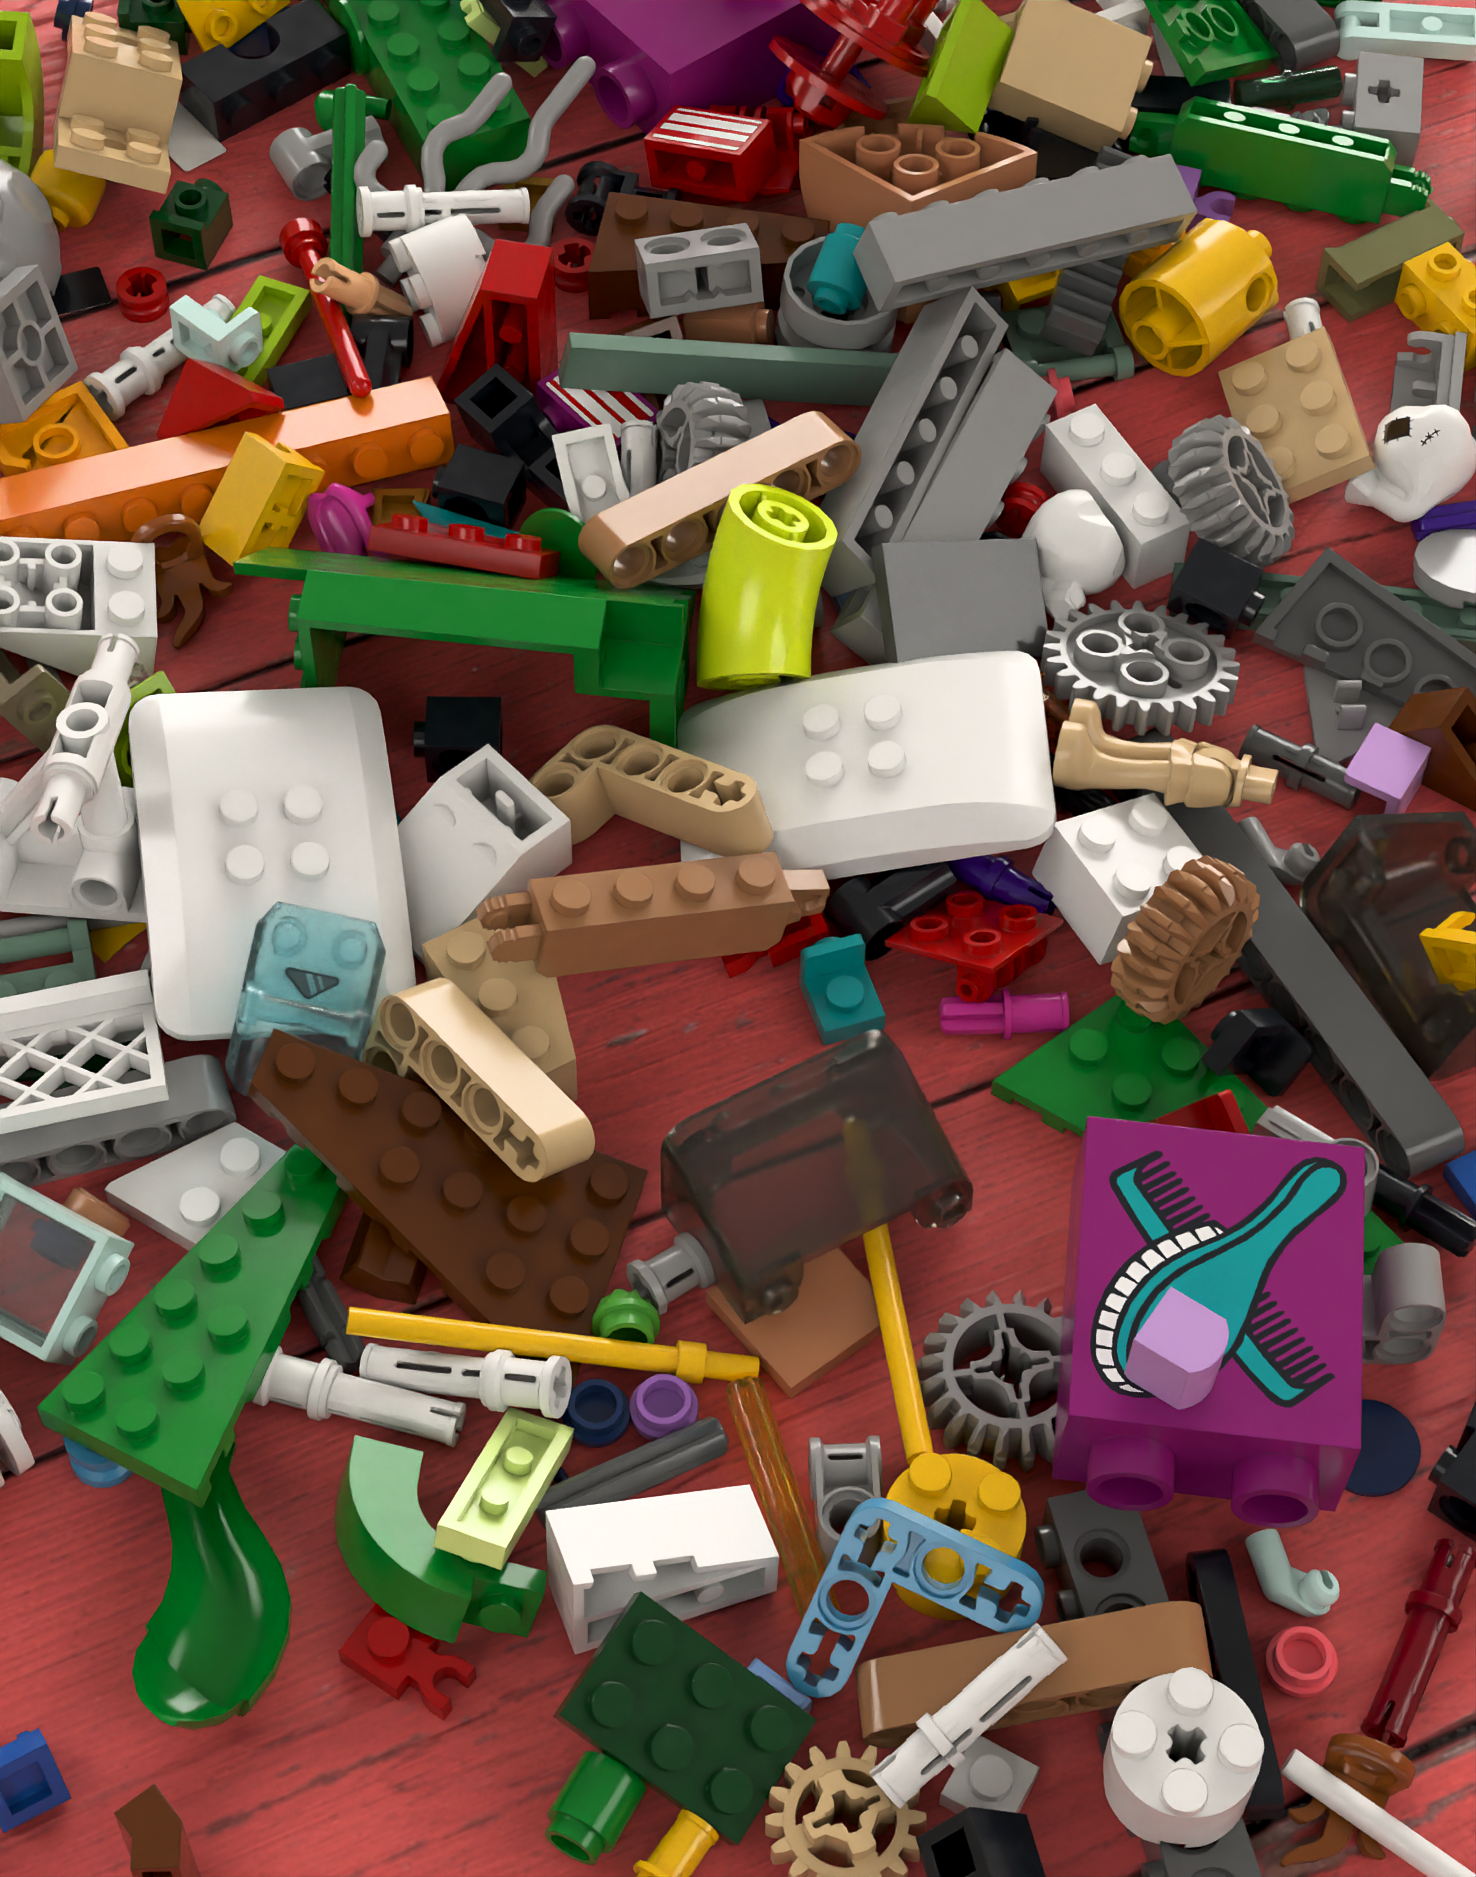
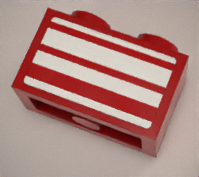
M674 105L643 139L652 187L668 190L672 187L681 189V192L748 203L778 169L772 121L768 119Z

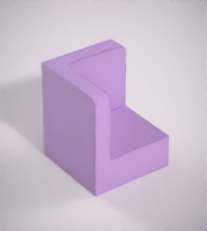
M1375 722L1346 769L1344 781L1387 802L1380 829L1392 833L1422 783L1432 748Z

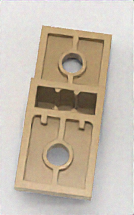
M85 12L84 18L72 15L67 34L68 61L54 120V167L166 194L171 175L168 141L183 81L178 42L169 40L170 34L166 31L150 26H138L137 32L117 27V20L104 14Z

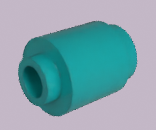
M840 223L836 226L834 233L828 234L825 238L806 285L807 290L814 296L813 302L824 311L842 315L845 314L846 310H857L861 306L868 287L852 254L865 230L861 226Z

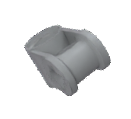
M879 1435L868 1436L865 1443L823 1444L819 1437H809L808 1439L810 1499L814 1501L816 1550L819 1560L826 1568L841 1537L834 1530L847 1524L851 1514L859 1504L868 1499L882 1497V1459ZM877 1518L872 1527L859 1525L869 1535L857 1562L863 1563L869 1568L872 1566L879 1551L882 1522L880 1518ZM847 1554L843 1555L844 1560L853 1561Z

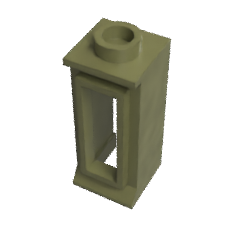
M1431 199L1426 200L1425 207L1421 211H1414L1340 247L1324 248L1316 289L1351 323L1395 301L1405 261L1446 242H1449L1460 253L1465 233L1460 229L1458 223L1452 217L1447 216Z

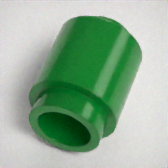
M595 1751L583 1752L547 1813L551 1822L544 1832L546 1839L568 1857L587 1865H594L601 1853L606 1854L612 1851L646 1793V1786L629 1768L604 1753Z

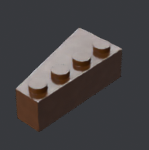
M609 192L588 270L589 320L610 319V311L637 310V317H650L640 295L634 239L747 223L760 249L765 309L778 311L780 308L783 275L788 258L802 244L830 234V221Z

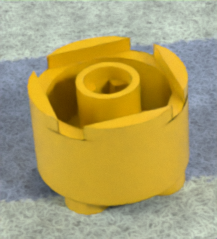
M928 1452L915 1458L910 1467L896 1479L890 1488L886 1499L896 1501L1018 1560L1021 1558L1026 1533V1512L1020 1496L1021 1490L1018 1482L1011 1475L1002 1472L992 1464L965 1454H937ZM884 1519L882 1520L880 1547L885 1541L897 1544V1541L888 1536L890 1523ZM945 1547L935 1548L928 1552L924 1558L927 1573L937 1582L944 1584L954 1583L964 1575V1562L960 1555L952 1549ZM979 1563L974 1582L966 1595L977 1599L979 1589L983 1585L996 1591L1001 1596V1600L1010 1591L1014 1582L1011 1581L1005 1590H999L984 1583L986 1573L990 1568ZM892 1582L896 1588V1594L903 1602L921 1614L945 1620L967 1618Z

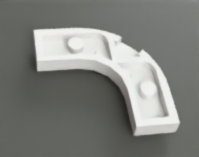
M611 423L551 435L570 513L586 524L596 514L631 498L623 480ZM711 550L643 584L702 589Z

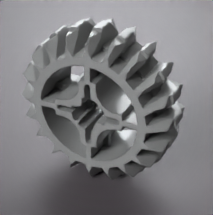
M700 381L699 384L687 382L685 385H677L672 394H668L664 400L663 410H660L656 415V425L658 426L656 485L749 440L752 429L751 425L746 422L748 411L747 407L742 405L740 394L732 392L731 389L719 387V384Z
M1219 414L1211 419L1205 418L1183 430V434L1172 440V448L1168 451V460L1171 464L1168 467V474L1174 481L1175 486L1172 492L1180 501L1182 507L1180 512L1186 515L1190 523V531H1195L1199 538L1261 569L1274 563V561L1280 559L1281 555L1291 549L1292 539L1295 538V528L1292 525L1294 513L1288 505L1290 496L1284 491L1281 483L1283 477L1279 476L1274 469L1273 459L1267 457L1263 451L1262 443L1252 438L1251 432L1247 427L1240 426L1239 422L1232 417L1225 418Z
M1021 1289L1014 1295L1012 1304H1002L999 1296L992 1290L986 1296L985 1308H980L967 1297L964 1303L960 1305L959 1317L947 1312L944 1313L939 1319V1333L929 1332V1335L924 1340L923 1353L925 1355L922 1356V1359L918 1360L917 1372L919 1381L922 1382L920 1387L924 1407L929 1408L926 1416L929 1430L945 1429L943 1444L946 1446L947 1451L965 1443L968 1445L966 1455L979 1459L982 1454L993 1456L992 1464L999 1470L1005 1468L1007 1458H1017L1019 1466L1027 1473L1033 1468L1035 1454L1040 1455L1053 1465L1057 1403L1048 1410L1029 1417L1028 1412L1031 1404L1048 1400L1049 1393L1058 1392L1063 1315L1055 1319L1050 1316L1052 1305L1048 1297L1038 1303L1036 1308L1025 1306L1026 1299ZM987 1346L991 1347L990 1355L986 1358L970 1362L968 1369L956 1370L958 1365L971 1353ZM1001 1365H1003L1005 1375L1000 1378ZM1005 1376L1006 1378L1014 1379V1386L1019 1384L1017 1398L1013 1384L1004 1382ZM983 1410H986V1411H988V1412H991V1413L995 1414L996 1416L991 1415V1414H989V1413H986V1412L983 1411Z

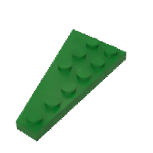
M1143 0L1191 87L1264 71L1280 56L1236 0Z
M1118 995L1113 996L992 1081V1095L1010 1105L1016 1100L1041 1114V1122L1062 1134L1068 1129L1083 1137L1087 1116L1149 1123L1153 1119L1227 1089L1232 1091L1250 1134L1256 1122L1268 1109L1236 1075L1219 1077L1201 1060L1208 1048L1179 1019H1175L1165 1025L1159 1021L1155 1023L1145 1015L1141 1017L1125 1005L1126 1001ZM1371 1209L1368 1215L1364 1217L1363 1275H1372L1376 1260L1382 1251L1391 1246L1404 1244Z
M295 1143L37 1406L42 1424L203 1508L212 1489L209 1481L219 1457L226 1458L236 1438L233 1429L244 1404L254 1400L290 1323L291 1314L289 1308L298 1289H306L314 1271L311 1263L321 1240L330 1237L349 1197L335 1183L337 1176L308 1147L302 1150Z

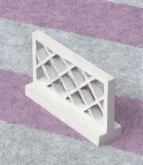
M148 969L0 998V1095L14 1100L6 1109L0 1110V1134L169 1100L160 1038L162 1033L155 1016L153 990ZM131 1040H133V1041H132L130 1044H128L127 1046H124V1045H122V1044H119V1043H121V1042H126V1041H131ZM66 1054L61 1060L53 1057L54 1055ZM95 1054L111 1059L96 1074L80 1068ZM30 1067L45 1073L31 1087L15 1082ZM130 1068L151 1075V1079L128 1084L116 1082ZM65 1081L81 1087L73 1095L60 1098L50 1096Z

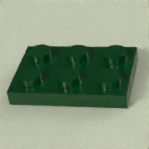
M643 1592L633 1594L553 1715L554 1718L602 1753L629 1768L645 1784L681 1810H689L705 1820L718 1833L719 1837L729 1845H738L769 1797L772 1786H776L784 1773L785 1766L791 1762L817 1719Z

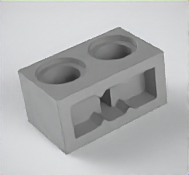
M747 223L634 239L640 295L651 319L764 302L760 249Z

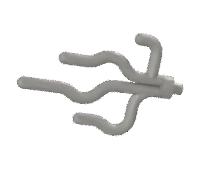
M589 56L579 57L539 107L529 124L526 149L519 158L507 162H492L476 167L460 181L453 191L484 190L492 185L512 184L528 179L541 168L549 153L551 130L595 73L596 64L594 60ZM504 72L495 74L468 109L461 114L441 121L429 132L421 148V169L424 179L423 193L445 192L446 176L443 166V153L446 147L455 140L473 134L488 120L512 88V80L508 74ZM371 141L359 155L354 165L353 179L356 188L368 186L370 192L389 191L376 179V171L388 155L387 145L383 141ZM566 174L557 176L540 197L530 216L528 238L525 243L548 247L551 240L553 219L575 189V183L571 176ZM474 227L486 254L482 255L483 259L487 261L495 240L482 230ZM394 230L380 247V251L386 259L375 274L380 280L391 287L395 285L403 273H400L395 264L388 241L407 234L406 230Z

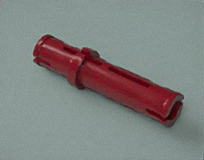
M1442 1538L1437 1540L1433 1557L1419 1590L1411 1591L1404 1606L1408 1618L1368 1715L1364 1718L1360 1727L1367 1737L1380 1742L1386 1731L1390 1734L1387 1744L1393 1748L1400 1749L1405 1746L1408 1739V1731L1447 1634L1457 1631L1463 1617L1459 1605L1473 1570L1476 1568V1551L1461 1542L1456 1556L1450 1554L1454 1546L1453 1539Z

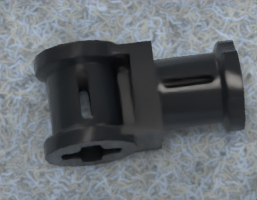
M592 161L584 164L579 170L576 180L579 189L577 195L568 201L565 217L570 226L578 232L588 236H598L609 192L681 201L682 193L681 189L672 187L668 191L640 187L639 174L620 171L613 165L602 161ZM597 177L600 178L598 187H597L596 183H594V181H595V179H596ZM593 211L597 215L595 220L591 219Z

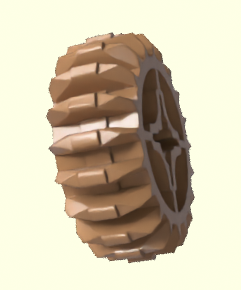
M1208 855L1197 860L1192 859L1186 862L1181 870L1176 869L1170 872L1167 881L1162 886H1156L1153 895L1146 904L1140 905V912L1134 921L1127 924L1128 932L1125 938L1117 944L1119 954L1112 961L1111 971L1113 974L1110 984L1116 990L1115 994L1126 1001L1125 1005L1139 1016L1143 1017L1145 1015L1153 1022L1159 1021L1164 1025L1175 1019L1186 1017L1191 1008L1200 1007L1204 998L1209 993L1216 992L1217 985L1223 977L1230 975L1231 966L1237 958L1242 956L1241 950L1245 942L1252 937L1253 930L1251 927L1258 920L1259 916L1257 908L1260 903V895L1256 892V885L1247 880L1246 874L1232 864H1226Z

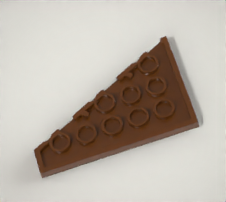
M276 1028L273 1029L250 1083L247 1095L269 1117L281 1121L286 1128L287 1135L302 1150L308 1147L337 1176L335 1183L373 1221L383 1224L389 1230L391 1239L406 1254L412 1251L442 1281L440 1288L474 1322L591 1336L593 1314L607 1291L648 1173L647 1170L594 1150L588 1160L536 1182L524 1181L510 1169L432 1088ZM515 1355V1358L538 1361L548 1360L545 1358ZM570 1362L572 1371L571 1391L581 1365L578 1362Z

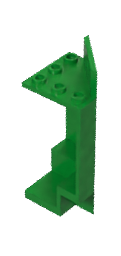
M270 546L233 562L235 574L305 581L302 594L292 595L288 612L289 631L298 632L294 648L295 670L303 671L300 688L335 687L347 632L573 654L575 693L650 701V739L678 749L677 728L679 720L684 713L690 675V632L697 589L641 584L630 589H618L608 580L557 575L535 580L450 564Z

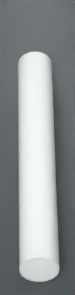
M1294 1749L1280 1770L1281 1775L1427 1877H1476V1874L1299 1750Z

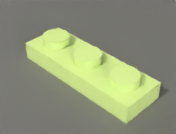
M509 1407L440 1519L433 1547L461 1556L467 1561L481 1563L502 1570L569 1453L575 1428Z

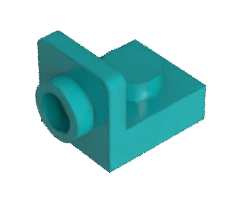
M854 934L843 938L827 937L817 941L810 947L804 948L800 953L799 985L824 1046L885 1029L886 1015L864 964L866 945L861 934Z

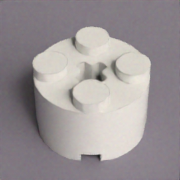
M464 213L454 217L449 216L388 241L390 252L400 273L407 271L409 276L400 280L401 289L404 296L409 300V306L413 308V312L423 309L425 315L419 317V320L431 348L454 339L485 266L482 255L486 254L473 225Z
M1193 1667L1181 1668L1174 1673L1153 1677L1137 1686L1127 1695L1116 1712L1104 1753L1103 1780L1105 1795L1118 1819L1138 1837L1159 1845L1163 1841L1173 1844H1185L1184 1848L1201 1847L1227 1834L1244 1813L1260 1771L1265 1749L1263 1738L1252 1712L1245 1702L1230 1688L1210 1678L1204 1671ZM1173 1755L1180 1760L1174 1762L1169 1756Z

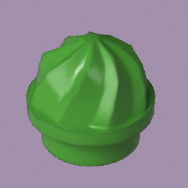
M615 1289L611 1294L602 1298L592 1317V1331L595 1337L654 1344V1339L660 1331V1315L652 1305L649 1297H642L636 1289L630 1292L625 1289Z

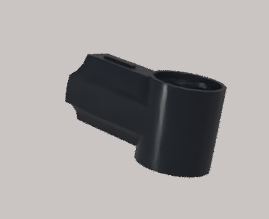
M354 313L351 333L371 380L372 390L400 384L402 382L403 369L410 368L414 345L413 318L410 316Z
M947 861L887 870L872 880L862 876L853 878L844 883L830 896L824 908V914L843 937L861 934L866 945L865 961H873L886 955L893 949L885 946L886 939L909 925L914 918L922 916L946 900L948 895L958 892L957 879L951 872Z

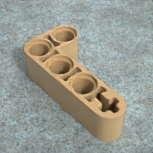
M605 724L584 730L543 765L529 780L533 786L570 819L572 845L582 842L593 835L614 814L723 857L762 853L773 841L774 833L754 779L748 775L616 726Z
M439 977L383 998L362 1052V1062L419 1084L429 1085L510 1169L524 1181L536 1182L590 1158L594 1152L595 1137L591 1123L583 1111L453 982L447 978Z

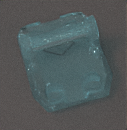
M281 901L276 902L258 921L255 927L225 1062V1069L237 1092L248 1096L250 1083L274 1028L361 1061L386 955V950L375 922Z

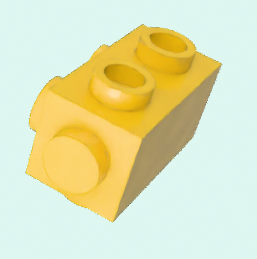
M1446 242L1403 263L1394 302L1398 305L1402 314L1412 320L1422 331L1455 335L1456 331L1467 333L1464 373L1476 367V267L1470 260L1465 259L1449 242Z

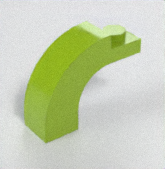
M0 11V158L30 178L39 157L43 154L44 87L39 44L30 12Z

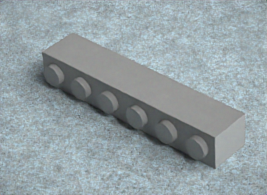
M1171 154L1149 159L1145 155H1139L1124 161L1121 165L1099 170L1096 166H1090L1077 171L1072 176L1049 181L1045 177L1037 178L1017 189L999 192L997 189H989L964 201L949 204L948 201L941 200L925 206L920 211L898 215L895 212L881 214L868 222L852 254L878 312H883L946 297L970 286L980 289L1174 243L1180 239L1198 210Z
M973 286L923 306L854 439L862 452L858 470L850 480L827 492L819 507L833 521L838 532L821 586L832 597L876 583L871 547L881 543L901 542L1009 326Z
M1007 348L993 356L901 542L979 540L984 530L989 528L1002 513L1004 502L1001 501V498L1008 485H1011L1024 471L1028 462L1024 454L1030 443L1042 434L1046 424L1050 422L1051 417L1047 411L1058 392ZM876 583L851 592L830 630L833 636L870 665L886 663Z

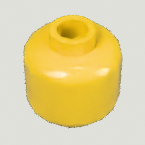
M54 149L44 151L30 176V179L38 186L47 199L52 211V219L58 232L65 231L67 226L72 228L86 226L92 220L106 190V179L54 167Z

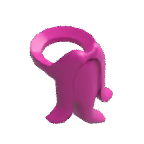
M332 483L324 493H311L307 502L308 524L322 552L368 556L365 546L368 548L369 532L372 523L366 508L375 503V497L372 492L362 495L344 485ZM370 550L374 555L382 557L392 555L389 553Z

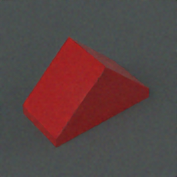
M188 357L156 434L158 441L278 413L285 410L283 398L222 365Z

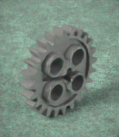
M1113 600L1110 604V610L1104 611L1099 606L1090 603L1088 604L1087 615L1072 609L1069 611L1068 621L1056 619L1053 631L1047 630L1045 635L1040 671L1044 672V686L1054 687L1053 698L1055 700L1070 699L1069 712H1071L1076 698L1091 700L1097 703L1101 713V720L1104 718L1112 720L1113 731L1118 732L1125 724L1134 725L1138 735L1144 736L1147 726H1155L1162 735L1169 736L1171 725H1176L1185 732L1190 733L1193 731L1194 721L1210 726L1212 725L1214 714L1220 716L1226 714L1227 705L1234 702L1240 663L1234 662L1236 653L1234 648L1223 647L1224 635H1207L1209 624L1206 622L1190 625L1187 623L1189 615L1184 613L1178 614L1175 617L1167 616L1166 606L1164 605L1158 606L1151 612L1145 611L1141 601H1135L1132 609H1124L1120 603Z

